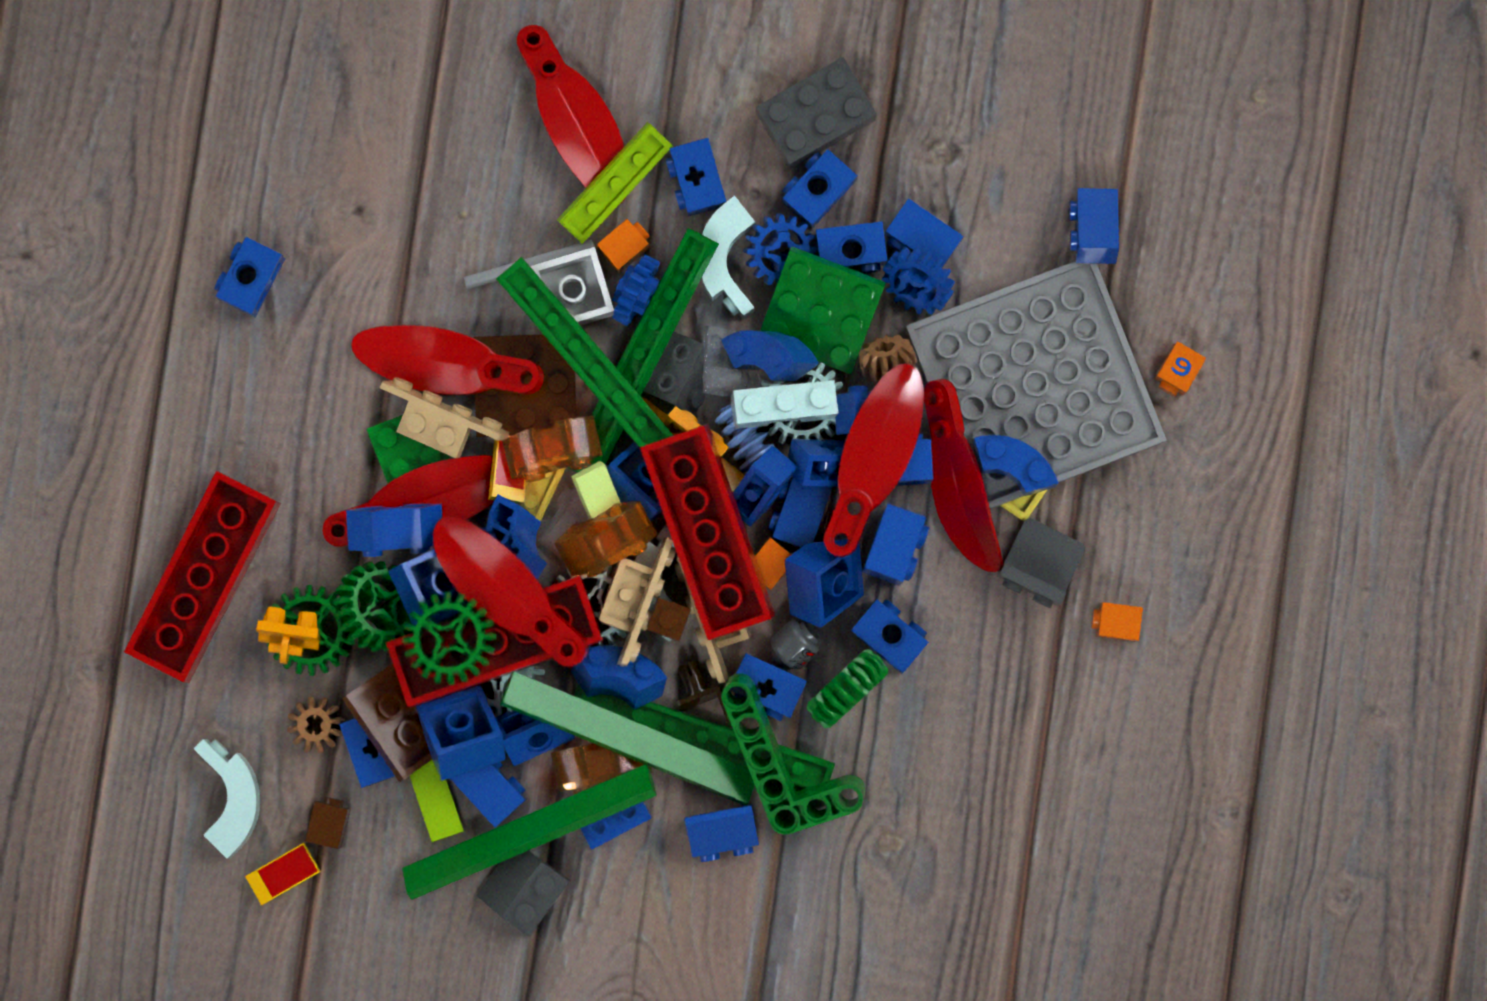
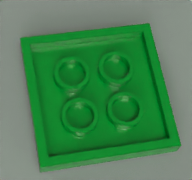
M792 246L760 331H775L796 337L812 351L819 363L822 362L829 367L851 375L886 282Z

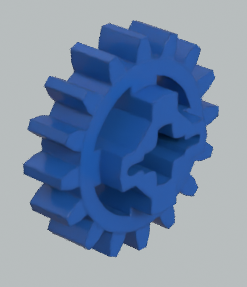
M780 213L776 214L774 222L768 216L763 217L765 224L763 227L754 223L753 228L757 233L755 236L746 235V239L752 242L751 247L743 249L744 253L752 256L746 262V265L748 267H757L753 275L756 278L765 275L764 283L771 285L775 279L776 284H778L790 250L781 252L780 256L769 251L778 249L783 245L788 248L793 246L808 253L817 252L816 247L809 245V242L815 238L814 234L804 233L808 225L801 222L796 226L797 217L791 215L785 222L784 215ZM788 229L795 233L800 243H795L790 239ZM771 232V236L762 243L765 236ZM761 257L768 258L771 261L773 271H770L763 264Z
M904 247L900 253L895 251L883 267L885 274L882 277V281L890 283L886 288V292L895 293L896 296L893 301L897 303L902 300L905 303L904 307L906 310H909L911 306L915 307L917 314H921L924 309L929 314H933L936 309L941 311L954 293L951 288L955 281L947 278L951 270L942 269V259L933 260L931 251H928L925 255L921 254L919 247H915L912 253L907 247Z
M645 254L635 267L632 265L628 266L616 287V292L612 301L618 303L613 311L612 318L628 326L637 313L640 315L644 314L660 282L659 279L655 278L660 265L658 260Z

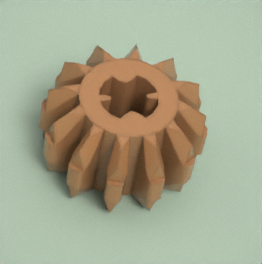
M886 334L884 338L880 339L874 337V341L865 343L863 350L859 352L862 374L865 376L866 382H873L875 386L895 366L908 363L916 367L917 363L910 340L902 339L901 335L889 337Z
M311 696L307 700L309 709L301 702L295 704L301 715L289 713L288 718L298 722L297 726L288 727L287 732L295 733L299 731L300 734L292 741L294 745H298L306 739L304 752L309 753L315 742L317 752L324 753L323 741L331 748H334L337 744L331 735L343 736L340 729L334 728V724L343 723L345 719L344 717H332L339 710L338 705H333L326 711L328 699L322 697L317 708L316 700ZM313 716L314 719H319V717L323 719V722L320 724L323 730L319 734L318 731H313L312 733L309 731L312 725L309 720Z

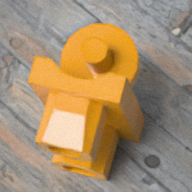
M269 606L263 621L258 620L256 628L258 642L269 643L268 652L279 653L280 664H288L290 655L302 657L303 648L319 650L320 635L316 613L299 612L297 625L285 624L286 610Z

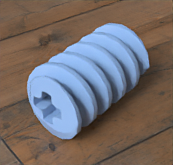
M731 404L718 411L721 413L714 421L716 425L727 424L721 431L723 437L733 436L727 446H729V449L740 448L733 457L735 460H746L740 467V471L747 472L757 459L772 445L774 447L775 445L774 443L763 444L769 433H757L758 427L734 429Z

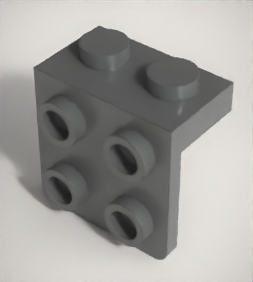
M673 332L643 392L664 400L673 406H677L681 410H687L695 416L705 400L706 392L713 378L719 372L720 364L724 357L703 343Z
M1026 519L997 577L1004 580L1002 583L1004 587L1020 594L1023 589L1034 594L1032 600L1045 607L1051 608L1052 604L1059 606L1067 593L1065 591L1085 552V546L1083 543L1034 519Z

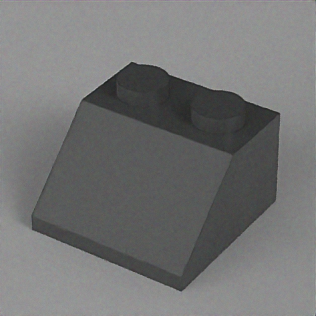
M528 850L500 862L476 896L503 919L529 937L571 880Z

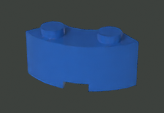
M745 330L730 334L721 340L734 369H762L773 381H797L819 364L812 351L802 341L780 332Z
M985 435L973 439L972 443L981 473H997L1007 476L1018 485L1023 496L1055 488L1059 484L1050 464L1030 445L1018 439L1002 435Z
M498 494L490 509L486 532L510 549L529 568L537 579L547 565L539 556L536 548V535L541 521L522 506Z
M403 504V506L398 507L372 506L346 510L348 550L362 551L363 557L382 556L383 550L410 548V553L412 554L427 553L431 551L430 547L434 546L433 530L437 522L442 518V504Z
M599 645L588 647L585 659L571 667L573 676L587 697L599 694L613 695L624 700L633 710L662 697L667 681V676L653 661L638 653L635 662L629 661L625 667L617 665L623 647Z

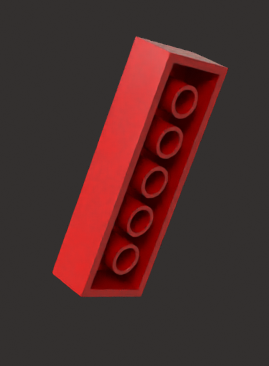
M707 423L640 447L707 640L772 619L775 616V612L709 424Z
M216 471L124 653L184 683H190L281 503Z
M581 576L543 588L549 598L552 609L586 639L588 647L603 642ZM485 616L480 618L481 622L490 620ZM469 618L462 632V637L468 645L475 649L477 645V630L473 621ZM454 619L438 625L448 626L454 621ZM540 620L538 623V628L541 632L546 633L548 630V624L544 620ZM494 623L492 627L485 629V634L494 633L496 634V639L486 640L485 645L495 648L494 653L483 651L481 656L486 658L489 664L485 666L479 661L476 662L475 666L479 669L480 674L475 676L470 669L466 670L468 681L465 683L461 681L459 673L455 674L454 685H449L447 674H443L442 681L438 684L434 682L435 671H432L428 678L422 677V672L426 668L424 664L417 669L412 667V663L419 659L417 654L412 657H407L405 654L407 650L414 648V643L405 644L403 643V638L413 637L414 633L386 642L409 708L553 658L530 637L516 634ZM435 628V631L444 638L443 646L445 648H449V644H451L453 647L457 645L464 649V646L458 643V640L454 637L456 633L454 629H450V633H448L446 630L442 632ZM424 629L422 633V646L430 659L436 647V638L431 632ZM565 643L563 646L565 654L574 652L571 644ZM451 651L441 660L439 666L455 667L466 662L469 657L459 651Z

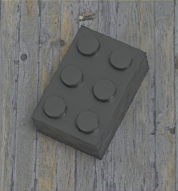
M844 57L756 106V114L789 170L810 159L815 153L824 151L876 121L877 116Z

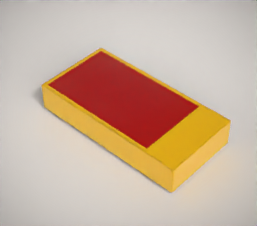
M508 436L507 439L500 441L494 439L488 500L494 501L499 494L520 506L524 503L530 440L514 436Z
M304 842L246 875L245 878L262 906L320 873L321 870Z

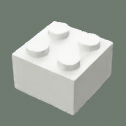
M595 247L530 266L580 326L613 316L614 308Z

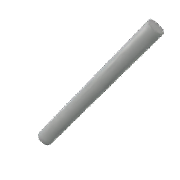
M591 239L583 244L577 243L524 260L529 266H533L592 248L594 245ZM515 262L465 276L464 281L467 290L496 282V278Z

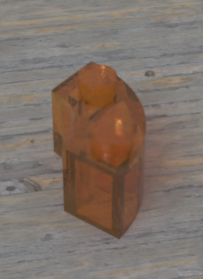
M585 416L554 422L555 425L548 429L531 428L502 440L511 479L525 478L526 482H535L544 479L546 473L558 469L571 467V470H579L589 467L591 460L602 455L594 417Z
M640 501L615 503L608 510L592 519L573 524L554 542V545L572 577L585 574L587 577H594L603 572L605 567L617 563L629 555L636 556L643 553L648 548L647 543L657 533Z
M596 744L551 752L558 792L572 790L573 795L591 788L592 785L600 784L645 765Z

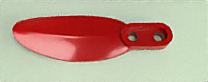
M539 25L525 26L517 35V49L536 82V99L543 124L565 164L580 183L587 188L624 148L620 131L601 96L581 74L565 64L548 32ZM535 36L540 41L536 45H531L527 40L529 37ZM550 64L555 67V71L546 73L543 67Z
M417 325L380 326L361 331L356 334L351 342L354 355L369 369L392 381L394 377L404 379L413 384L412 389L422 392L426 390L438 395L461 396L481 393L489 389H497L531 395L536 393L544 382V373L538 364L526 359L499 355L484 343L447 329ZM501 367V375L495 378L496 369ZM531 373L532 380L526 384L525 377Z
M912 364L897 365L879 380L863 403L849 431L839 466V500L824 534V544L827 550L834 556L846 557L855 551L871 512L881 505L892 493L912 457L919 436L924 405L922 378L918 369ZM851 503H858L861 506L858 514L852 515L848 512V506ZM839 534L846 535L848 537L847 544L844 546L836 545V536Z
M947 379L930 381L924 387V405L931 432L933 467L931 490L937 514L951 541L970 562L987 572H998L1003 566L1002 554L980 469L973 450L964 436V423L956 389Z
M464 456L445 459L419 467L389 482L368 502L346 510L372 506L398 507L403 506V504H442V518L454 516L467 520L494 502L493 500H488L493 456ZM346 510L329 516L323 524L322 531L325 540L336 547L348 545ZM336 524L344 527L345 532L343 536H337L334 533L333 529Z
M445 516L437 522L433 530V542L437 558L450 582L459 593L465 595L467 602L475 599L477 601L476 610L479 611L482 608L487 610L485 617L509 631L530 637L563 666H574L585 659L588 653L586 639L552 609L549 598L540 582L510 549L491 534L465 519ZM540 620H544L548 624L546 633L541 632L538 628ZM565 643L573 646L574 652L571 656L566 655L563 651Z

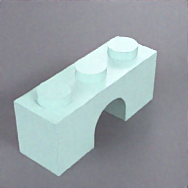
M834 380L733 390L730 395L734 429L768 426L770 423L786 420H801V422L834 419L838 415Z

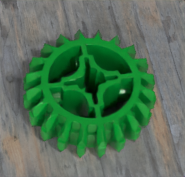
M369 561L364 563L362 567L357 565L351 569L350 574L347 573L342 577L341 581L343 584L336 587L335 592L340 597L334 599L332 604L339 607L340 611L335 613L334 618H342L344 623L340 625L339 630L344 631L348 629L350 631L347 641H353L358 638V648L363 649L369 645L371 652H377L381 648L386 652L389 651L386 642L414 633V631L404 629L405 624L412 625L388 573L389 570L397 565H391L387 568L385 561H379L375 565ZM379 584L385 587L389 592L384 591L379 586ZM358 598L361 602L360 609L358 607ZM382 601H386L384 605L380 606V610L377 609L370 612V609L375 607L376 603L379 604ZM396 604H397L398 615L396 614V611H395V605H396ZM366 621L372 622L377 629L370 626Z
M306 585L305 596H302L301 590L295 587L293 588L295 599L291 600L284 593L281 595V599L286 604L283 608L276 603L272 607L286 610L285 623L287 620L290 624L297 625L298 615L292 612L295 608L305 603L322 604L319 610L315 611L319 635L325 639L322 640L320 638V644L330 650L322 656L311 659L290 655L288 664H283V667L289 669L296 662L295 673L301 675L305 665H308L309 675L315 676L316 665H319L321 671L326 674L329 672L326 662L330 661L335 667H339L341 663L336 658V655L339 653L344 657H348L350 653L342 648L343 644L354 645L355 640L347 641L346 632H350L348 629L344 631L339 630L340 625L344 623L342 618H335L338 627L336 641L324 630V623L328 618L329 612L331 611L335 615L336 612L340 611L339 607L332 604L334 599L338 598L336 592H332L326 599V587L320 586L317 596L314 595L312 585ZM275 653L273 656L274 659L279 660L280 654Z
M445 592L444 603L441 604L436 594L432 595L431 601L434 606L431 608L424 601H421L419 606L424 613L421 616L414 611L410 613L413 619L418 620L416 626L411 624H405L404 629L414 631L413 637L403 638V643L405 644L414 643V648L405 652L406 656L412 657L417 654L419 659L412 663V667L417 669L424 664L426 666L422 672V677L428 678L431 672L435 671L434 682L438 684L441 683L443 674H447L449 685H454L455 674L458 673L461 681L467 682L468 676L465 671L470 669L472 674L478 676L480 671L475 666L476 662L479 661L485 666L489 664V661L481 656L483 651L488 653H494L495 648L485 645L486 640L496 639V634L494 633L485 634V629L492 627L494 623L492 620L485 622L480 620V618L486 615L487 610L482 608L474 613L473 609L476 607L477 601L471 599L468 605L464 606L465 595L461 593L458 594L456 603H452L450 592ZM441 611H460L458 617L448 626H440L430 620L431 617ZM469 618L473 621L477 630V645L475 649L468 645L462 637V632ZM424 628L436 638V647L430 659L422 646ZM435 628L442 632L446 630L448 633H450V629H454L456 631L454 637L458 640V643L464 646V649L457 645L453 647L451 644H449V648H445L443 646L445 640L441 637V634L435 631ZM451 651H459L469 657L466 662L455 667L439 666L441 660Z
M871 649L864 650L808 702L806 709L810 712L811 717L824 728H831L887 676L889 669L883 663L884 661L880 656L876 655Z

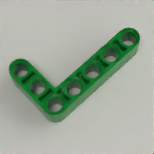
M743 673L733 674L728 678L722 691V702L773 830L783 835L792 834L858 811L863 804L866 788L862 779L855 775H844L796 792L753 680ZM735 686L742 687L746 691L747 696L736 698L731 694L730 688ZM747 717L754 718L758 722L759 727L749 729L744 726L742 719ZM758 748L766 749L771 757L764 760L759 759L754 754V750ZM776 779L781 782L783 788L772 790L767 786L766 781ZM848 788L853 789L858 794V797L851 800L846 799L842 796L841 791ZM813 799L822 800L826 808L816 810L811 807L809 802ZM789 810L795 818L788 821L783 820L779 817L778 812Z

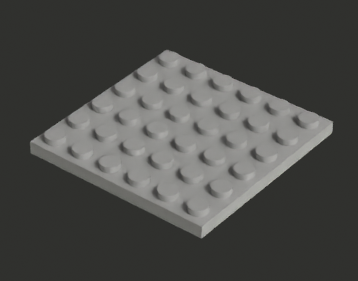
M1074 261L911 323L905 327L926 382L947 379L954 385L964 423V436L973 450L977 463L978 460L972 443L975 437L985 435L1008 436L1018 439L1037 450L1050 464L1058 483L1167 441L1097 264L1076 263ZM981 473L990 509L1024 497L1018 485L1007 476L997 473Z

